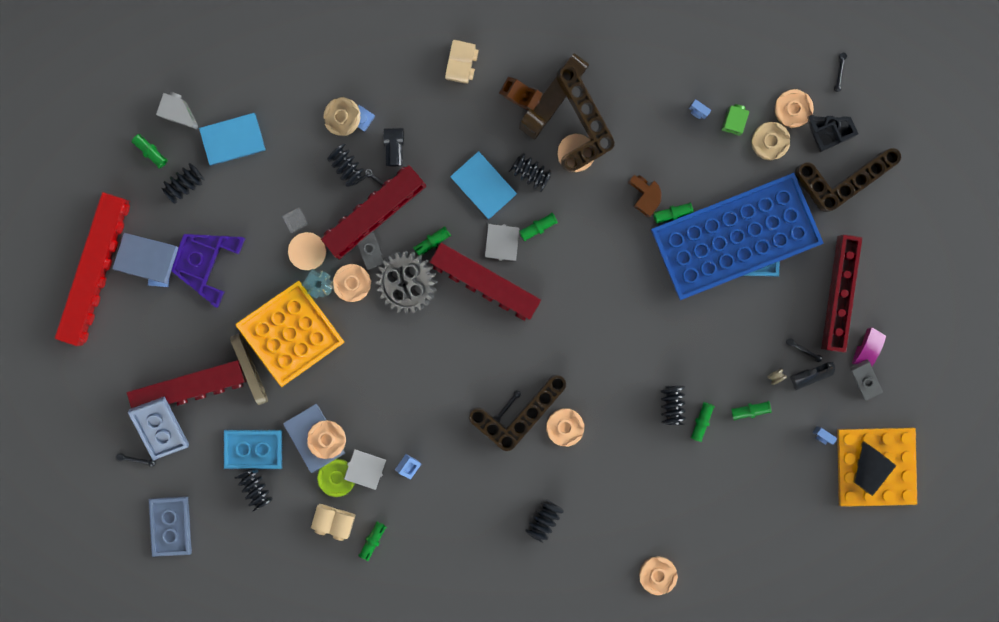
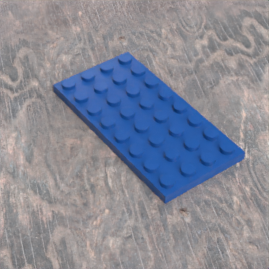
M795 173L651 229L679 300L824 244Z

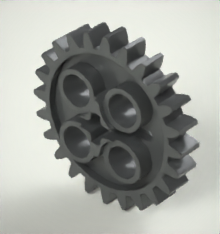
M404 251L402 254L397 252L395 256L393 254L388 256L389 260H383L384 265L378 267L382 272L376 274L380 280L375 283L381 285L377 291L383 292L380 299H387L385 305L391 303V309L398 307L399 313L404 309L405 314H407L410 310L415 313L417 308L422 310L424 305L430 304L428 299L434 298V295L431 293L437 291L432 285L438 282L432 280L436 273H430L433 266H426L428 260L422 262V255L415 258V252L408 255V251ZM410 266L415 269V275L410 273ZM392 271L397 273V280L393 278ZM415 285L421 288V293L416 292ZM398 290L403 292V298L398 296Z

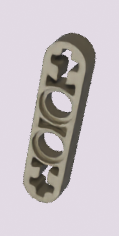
M238 333L230 336L232 346L256 403L261 405L268 402L266 392L242 335Z

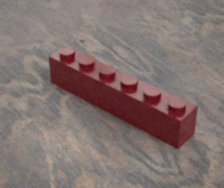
M410 165L402 167L392 180L388 179L385 181L379 191L372 192L368 196V200L363 204H358L348 217L344 216L338 221L336 227L328 229L323 234L324 237L321 238L322 242L340 260L358 245L361 240L427 187Z
M837 236L821 349L846 353L863 237Z
M440 243L430 261L433 264L432 269L441 274L443 271L449 273L448 278L457 283L460 280L466 283L465 288L474 293L476 290L482 292L483 295L481 297L490 302L493 299L498 301L499 307L506 311L512 309L516 312L515 316L523 321L526 318L529 320L532 318L541 302V299L443 243Z
M239 360L126 393L131 409L164 396L168 404L176 402L178 406L188 403V398L195 397V400L206 398V393L213 392L216 395L225 392L224 388L230 386L232 390L244 387L243 383L247 382Z

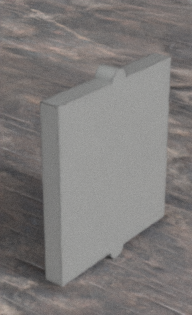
M488 224L485 258H494L502 261V259L516 261L520 228L506 226L505 224L502 226Z
M354 449L351 460L347 463L348 468L344 480L376 490L379 479L383 476L382 471L386 460Z

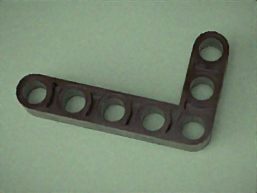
M573 53L564 66H573L581 78L590 64ZM564 70L563 78L569 80L571 73L568 70ZM557 76L540 98L538 106L534 110L529 109L519 124V129L534 140L567 97L557 80Z
M567 65L558 70L557 80L590 138V141L569 152L561 159V165L564 170L576 171L612 150L615 141L577 70L573 66ZM564 70H568L571 73L569 80L563 78ZM574 87L579 88V97H575L572 94V89ZM583 104H587L590 108L587 115L581 110ZM593 121H596L599 125V129L596 132L591 129ZM602 138L608 141V146L605 149L600 145ZM586 147L592 151V155L589 158L584 156ZM569 157L575 159V165L572 168L567 165Z
M895 148L881 152L832 189L815 165L810 162L799 165L795 170V176L816 206L823 212H829L841 206L901 161V153ZM888 153L893 156L892 163L887 160ZM873 164L878 168L877 174L871 170ZM803 167L808 168V177L802 174ZM857 175L863 180L861 185L856 183ZM815 182L818 183L821 187L819 192H816L813 189V184ZM841 187H845L847 190L845 197L840 193ZM826 198H829L832 202L830 208L824 204Z
M553 375L507 428L480 407L474 408L470 412V422L504 451H511L565 390L566 380L560 375ZM561 379L563 382L562 387L559 389L553 388V380ZM543 393L549 394V402L541 403L539 400L540 395ZM529 408L537 409L536 417L530 418L527 416ZM481 412L484 418L482 421L477 422L473 419V414ZM522 422L525 425L524 431H515V424ZM495 424L498 427V431L495 434H490L487 431V427ZM504 437L512 439L513 442L510 446L507 447L502 444Z

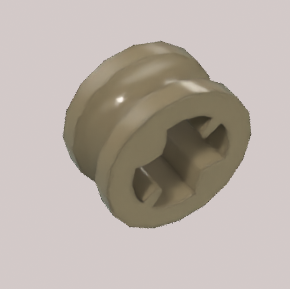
M782 368L767 376L768 379L772 380V385L787 378L786 374L782 373Z

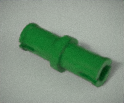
M137 134L131 142L143 152V156L149 158L159 169L166 165L168 160L156 150L157 147L154 144H150L141 134Z
M691 202L675 207L674 205L669 206L668 209L654 212V221L656 224L671 219L676 220L679 217L693 213V207Z
M550 213L538 221H533V224L520 230L519 234L525 242L538 233L541 235L544 233V230L557 224V219L553 213Z
M443 226V228L431 236L430 234L426 236L427 238L414 246L413 249L418 256L423 255L432 248H437V245L451 237V234Z
M767 401L753 405L749 403L748 406L734 409L731 408V413L735 421L747 417L752 419L757 415L772 413L770 402Z
M703 402L699 416L695 419L696 424L690 437L693 440L702 442L706 428L710 425L709 420L715 408L714 405Z
M376 521L370 535L365 538L366 542L358 554L359 557L364 560L366 559V561L370 560L376 546L380 544L379 540L387 528L386 525Z

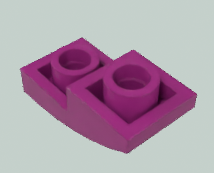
M872 327L868 328L862 345L856 348L852 364L857 365L868 359L873 367L882 350L886 335Z

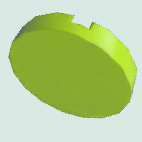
M337 458L320 468L317 477L318 485L328 496H344L354 487L355 483L344 480L348 468L346 460Z

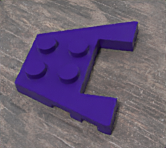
M184 234L171 271L196 290L203 298L208 300L214 307L219 308L224 291L211 287L206 283L220 248L240 254L245 238Z

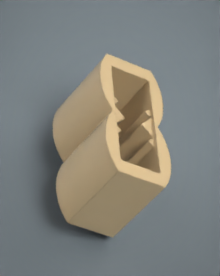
M453 40L445 75L446 80L468 84L469 80H473L475 69L472 68V63L477 61L479 50H476V44Z
M319 504L316 508L311 528L319 535L328 533L333 535L334 539L344 541V539H348L356 515Z

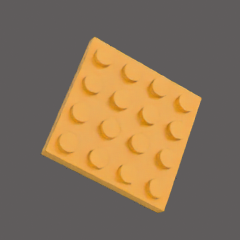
M297 281L235 324L281 388L344 343L300 281Z
M916 428L837 429L839 506L917 505ZM863 441L897 465L873 496L853 482L858 469L857 461L860 459L861 443Z

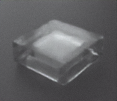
M300 208L282 216L291 233L309 225Z

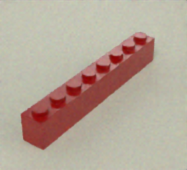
M102 192L55 336L56 340L75 346H83V343H86L89 336L87 332L88 327L93 323L95 317L93 314L94 309L100 302L101 297L99 294L101 288L103 289L106 284L105 275L107 270L111 268V257L118 247L117 238L124 229L123 220L130 210L129 200Z

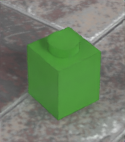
M731 105L727 110L721 130L740 136L744 131L750 111L745 110V107L742 105Z

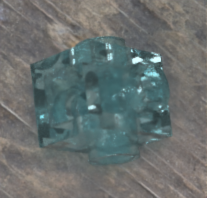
M312 269L302 286L309 289L308 294L316 299L319 296L322 298L325 295L329 296L334 288L332 286L333 281L330 280L331 275L322 270L319 273ZM319 281L322 282V286L320 288L317 287V283Z

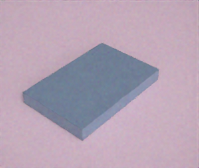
M124 233L112 269L167 284L179 247Z
M165 396L128 410V414L152 460L189 447V443Z
M317 404L283 423L311 473L345 454L344 450H342L334 458L323 459L316 457L308 448L307 438L309 430L316 423L327 421Z
M188 496L150 498L149 516L152 557L190 555L191 535Z

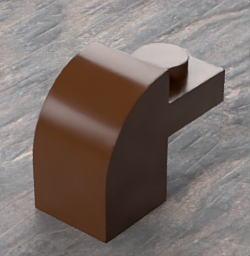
M511 77L507 78L499 92L506 99L528 111L529 109L534 110L538 106L543 94L539 90L530 88L518 79Z
M633 175L628 183L642 193L634 207L649 218L661 202V189L655 181L648 186V181L640 175Z

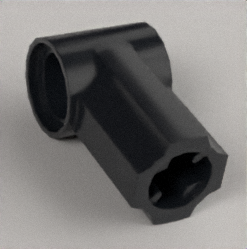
M385 128L383 138L384 146H386V166H403L402 145H404L403 128Z

